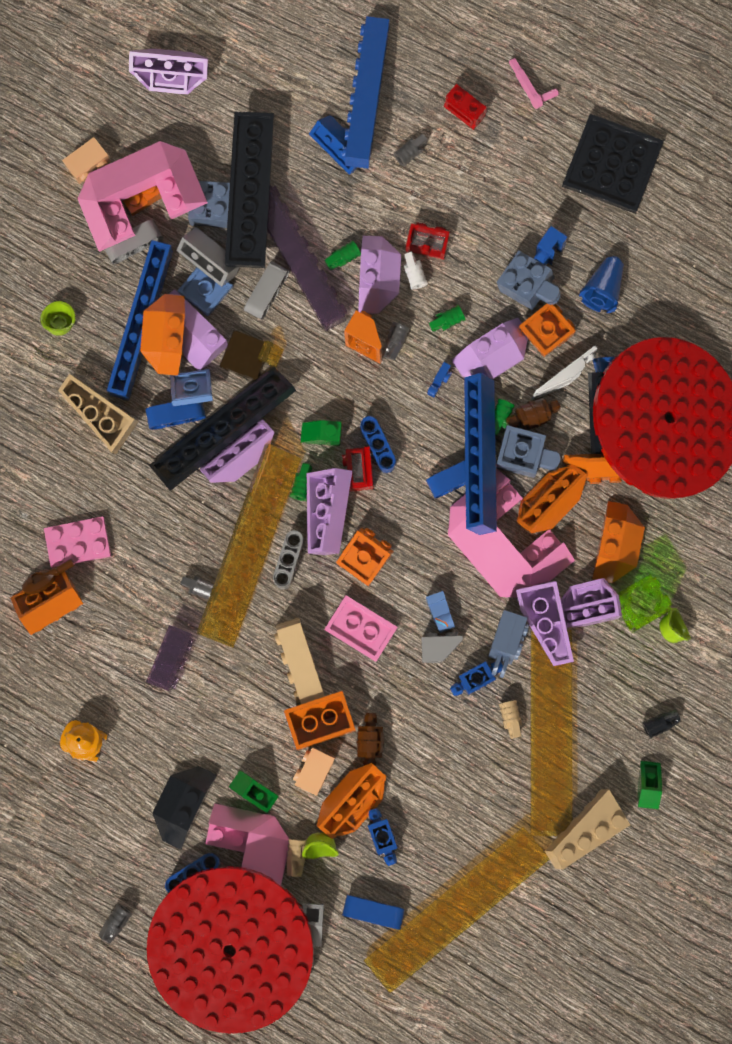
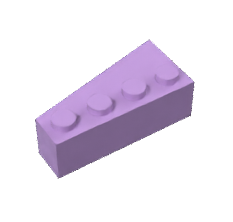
M333 468L307 473L308 554H339L352 477L351 470Z

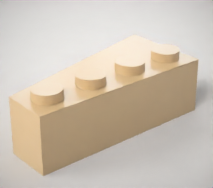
M71 374L68 375L58 390L86 424L91 427L99 439L103 441L111 453H118L139 422Z
M300 618L277 624V633L274 636L277 645H282L284 651L280 653L283 664H288L290 672H287L290 684L294 683L297 690L293 692L296 703L301 702V704L325 697Z
M601 789L596 794V797L584 807V810L570 822L565 831H562L545 850L555 869H565L630 826L609 789Z

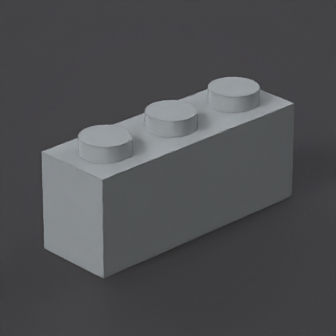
M197 227L182 237L176 250L221 287L233 279L240 268L225 266L226 250Z

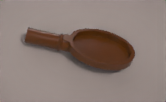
M70 559L52 569H44L33 573L22 584V590L28 595L37 594L45 590L54 582L56 576L75 566L73 560Z

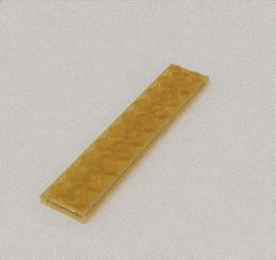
M271 444L264 445L196 634L228 647H234L301 458Z
M531 629L530 836H559L572 821V662L553 666ZM567 630L572 651V630Z
M523 826L363 961L389 993L393 992L550 859Z

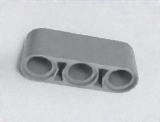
M148 220L134 227L133 231L136 236L105 249L112 264L119 263L149 248L151 240L160 242L163 239L154 220Z
M271 261L249 297L244 311L262 320L285 283L289 270Z
M298 531L288 532L284 539L273 575V581L279 589L289 588L295 575L304 545L303 536ZM293 536L299 537V544L291 545L289 543L290 538ZM287 555L294 557V562L290 565L283 563V559ZM282 574L287 575V583L279 584L277 582L278 576Z

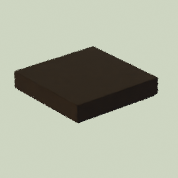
M233 330L219 367L256 381L262 370L271 343Z

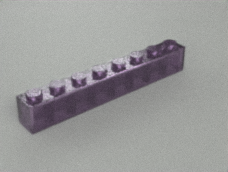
M270 184L268 232L326 332L346 321L345 314H347V310L343 303L339 304L336 300L338 295L334 287L328 286L326 282L328 277L323 269L319 270L316 265L319 263L317 257L313 252L310 254L307 247L309 244L304 235L302 237L299 235V226L295 219H290L288 215L290 211L286 203H281L278 197L281 195L277 187H272Z

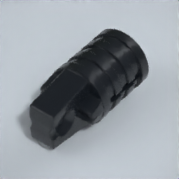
M675 709L642 722V726L648 738L652 739L654 736L656 737L663 732L669 731L673 726L680 723L681 719Z

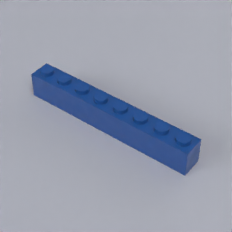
M366 16L365 24H361L360 35L363 36V41H359L358 53H361L360 58H356L355 70H358V75L353 77L352 87L355 88V93H351L350 105H353L352 111H348L347 117L350 128L345 130L344 140L348 141L347 146H343L342 150L345 166L369 169L390 19Z
M151 240L107 388L108 394L112 397L127 401L130 399L143 356L140 352L143 311L160 298L173 254L172 247L169 244Z
M482 373L464 377L466 529L478 535L497 532L494 380Z

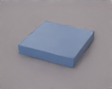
M197 267L177 292L181 296H185L187 301L209 317L233 288V285L228 282L221 287Z
M210 369L178 373V376L170 375L173 406L213 401Z

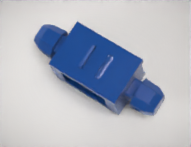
M485 661L460 675L458 678L461 683L457 682L450 688L452 694L458 696L463 694L465 690L470 695L494 682L496 679L491 674L495 662L491 663L489 667ZM500 661V664H499V667H498V670H497L496 675L501 672V669H502V666H503L502 663H501V661ZM484 671L488 680L485 682V676H483V681L480 684L472 682L471 685L475 687L472 689L466 677L469 675V681H471V676L474 673L482 675Z
M375 808L369 811L370 821H373V824L368 825L377 854L381 855L384 853L385 857L383 858L386 864L390 866L397 863L396 855L392 852V850L397 849V845L388 820L381 821L380 817L382 815ZM386 825L388 830L382 829V831H386L389 835L386 843L388 844L391 839L393 844L379 849L378 844H384L377 840L379 830L374 835L373 829Z

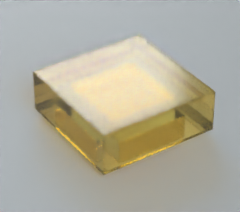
M265 340L258 359L271 367H276L284 349Z

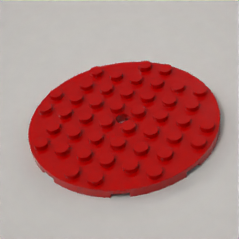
M657 337L643 340L619 353L603 372L604 375L597 386L593 404L595 434L598 435L602 446L601 451L611 468L627 484L633 485L641 490L642 493L658 498H684L696 495L713 486L732 465V380L725 369L712 355L701 347L673 337ZM667 412L673 418L671 423H668L665 419V414Z
M242 867L210 868L187 877L177 884L162 900L152 918L148 931L147 961L150 974L158 992L165 1002L182 1018L209 1031L229 1034L251 1032L280 1019L295 1005L302 995L313 966L314 948L312 931L298 901L286 888L284 889L273 881L271 877ZM232 945L236 953L228 955L225 953V946Z

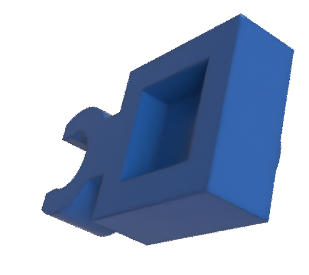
M443 362L427 391V395L434 398L443 382L447 383L452 375L450 372L451 365Z

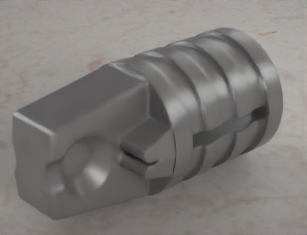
M423 134L415 140L411 138L398 151L393 153L395 159L400 165L405 167L411 160L423 152L422 147L427 144L428 139Z
M393 322L386 338L382 356L391 360L396 359L409 332L408 327Z
M183 576L180 583L190 588L189 593L209 599L211 602L214 600L219 588L218 584H213L197 576L194 577V580Z
M117 904L109 918L105 921L98 936L103 941L111 943L122 931V928L133 914L122 905Z

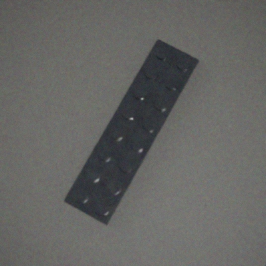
M234 112L225 266L265 268L274 113Z
M273 366L149 465L150 468L171 491L292 395L296 389Z

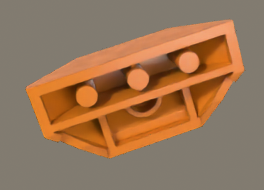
M164 294L143 311L140 352L158 374L178 376L183 344L185 296Z
M603 454L564 455L563 463L566 466L570 464L575 465L587 474L586 481H589V484L602 483L601 480H609L610 483L622 482V479L611 468Z
M572 464L547 473L520 501L517 523L530 533L553 529L580 501L587 474Z
M607 502L592 580L604 578L608 583L612 584L637 567L645 527L626 504Z
M372 763L350 771L322 802L317 827L331 839L355 832L368 818L369 811L375 809L382 802L386 775Z

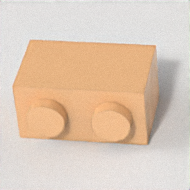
M94 137L62 160L65 167L79 184L85 182L88 173L102 168L111 162L108 154Z
M312 748L311 751H306L302 759L305 764L302 770H297L293 780L296 781L295 786L318 796L335 758Z

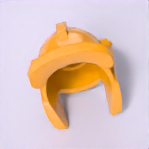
M74 720L69 722L64 728L60 739V747L63 751L70 753L72 758L97 762L99 758L95 756L100 752L103 739L107 740L108 735L88 722L82 723Z

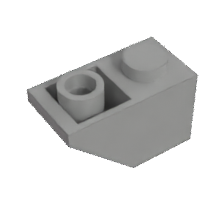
M458 632L446 633V636L438 637V633L425 634V637L421 638L422 663H443L462 642L463 636H458Z
M303 903V911L312 931L313 946H322L325 904Z

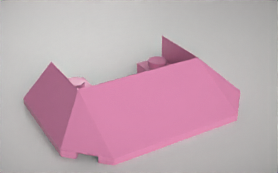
M159 141L88 173L78 196V201L99 252L136 236L122 200L157 185L171 219L208 203L186 150Z
M496 469L497 520L523 499L510 484L511 480L498 469ZM466 494L450 507L448 536L500 597L518 598L517 589L550 582L575 561L564 542L561 544L550 530H547L519 553L498 527L497 532L478 535L466 529Z
M214 803L208 823L209 829L205 844L244 852L242 868L263 873L281 885L288 856L289 837L276 817Z

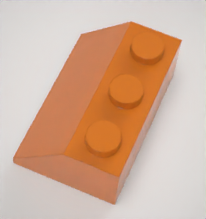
M356 310L344 330L345 345L381 364L382 346L374 319H372L369 313Z
M66 571L56 576L54 582L48 588L37 594L28 595L22 590L10 597L19 620L30 635L41 631L47 625L58 621L62 616L76 610L83 604L78 591Z
M343 691L284 710L297 751L356 731Z

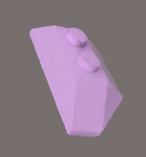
M163 49L133 50L129 54V72L149 91L189 94L207 79L208 58L184 51Z
M363 236L359 312L365 311L369 314H379L399 294L401 254L382 236Z
M519 318L500 324L469 344L452 359L453 364L462 377L482 373L493 380L524 360L528 338L519 328V325L522 324Z
M263 419L259 420L202 465L200 471L211 483L235 482L267 457L274 431Z
M604 578L570 586L561 598L567 629L615 620L622 616L619 595Z

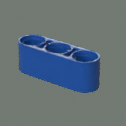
M171 402L145 409L150 430L195 422L206 418L203 402L173 406Z
M367 416L361 421V433L368 447L370 446V451L380 471L390 473L396 466L395 456L376 418ZM367 423H372V424H374V425H375L374 430H372V431H367V430H365V429H364L365 424H367ZM379 440L383 442L384 446L381 449H375L372 444ZM389 458L392 461V465L384 467L381 461Z
M465 460L426 480L435 499L465 485Z
M214 853L205 854L166 880V891L169 893L172 890L170 883L173 879L179 882L186 879L190 868H195L198 872L210 869L205 864L208 857H213L216 860V865L213 869L219 868L221 864L219 856Z
M347 895L342 916L401 930L405 909Z

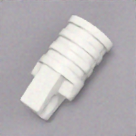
M412 252L404 254L407 265H404V269L409 279L410 288L418 289L426 286L428 282L422 270L421 261H416L415 255Z

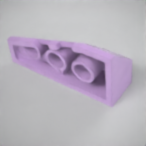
M175 289L170 293V295H180ZM185 299L182 351L185 358L197 371L203 370L227 348L228 343Z
M552 581L517 589L516 593L520 610L524 617H527L529 626L553 666L574 662L557 582Z

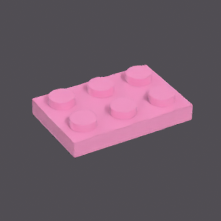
M103 516L44 528L51 568L70 559L73 560L74 564L111 557Z
M346 595L324 630L377 662L398 627Z

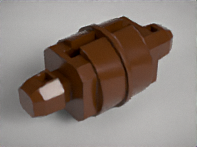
M544 398L528 401L516 408L515 415L508 417L506 424L516 428L520 425L523 430L538 428L551 421L552 414L561 409L558 400H552L547 404Z
M366 713L364 719L365 726H358L356 741L357 757H364L363 766L370 763L376 766L375 758H382L385 743L383 727H376V713Z

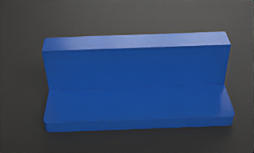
M331 115L318 120L309 135L349 175L354 173L357 167L345 166V158H342L343 146H347L348 141L344 140L345 129Z

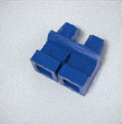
M550 226L537 245L534 259L544 265L548 263L552 265L555 255L554 251L562 252L566 246L567 236Z

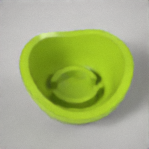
M55 301L42 311L40 322L51 334L62 336L67 334L74 326L75 312L66 302Z
M672 608L660 620L659 629L662 636L670 643L691 640L679 610Z
M324 832L311 834L307 838L306 845L302 851V856L306 859H317L324 856L337 857L339 855L335 839H331Z

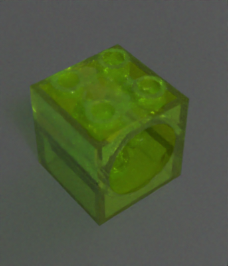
M651 574L617 593L619 595L621 617L631 634L672 610L670 607L672 605L671 600L666 594H662L659 589L661 588L659 580L656 577L653 578ZM642 590L654 597L656 603L653 609L655 612L652 616L644 617V615L636 614L630 606L632 600L630 595L632 592Z

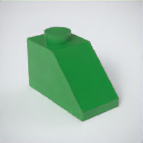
M325 420L302 423L300 443L340 446L342 422Z
M640 761L637 792L638 807L659 809L662 796L661 763Z
M239 770L229 785L230 789L266 813L269 812L279 797L241 770Z

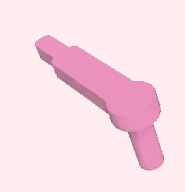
M515 58L509 60L510 66L535 109L542 107L543 102L558 96L556 88L539 95Z

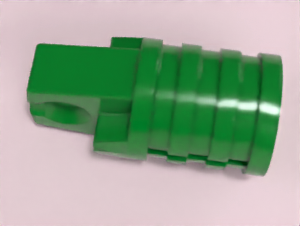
M352 240L332 252V255L325 259V263L331 271L339 266H345L348 262L360 257L361 252Z
M455 305V307L436 315L437 319L430 322L429 327L432 332L441 328L445 331L462 321H466L460 306Z
M498 399L495 409L496 437L501 427L506 429V419L510 417L515 407L514 404L503 399Z
M303 463L300 473H296L292 492L290 493L291 498L307 501V473L312 472L310 464Z

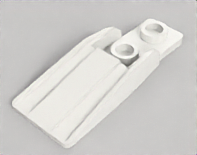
M596 345L538 388L532 400L565 387L577 379L585 367V362L589 363L596 357L595 353L598 349Z

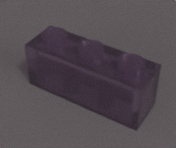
M171 625L168 626L146 682L169 692L172 691V688H177L180 680L177 676L180 669L184 670L187 659L185 656L187 651H191L194 646V635Z

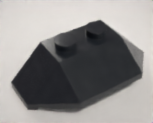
M197 766L170 775L152 812L162 841L180 850L182 849L217 774Z

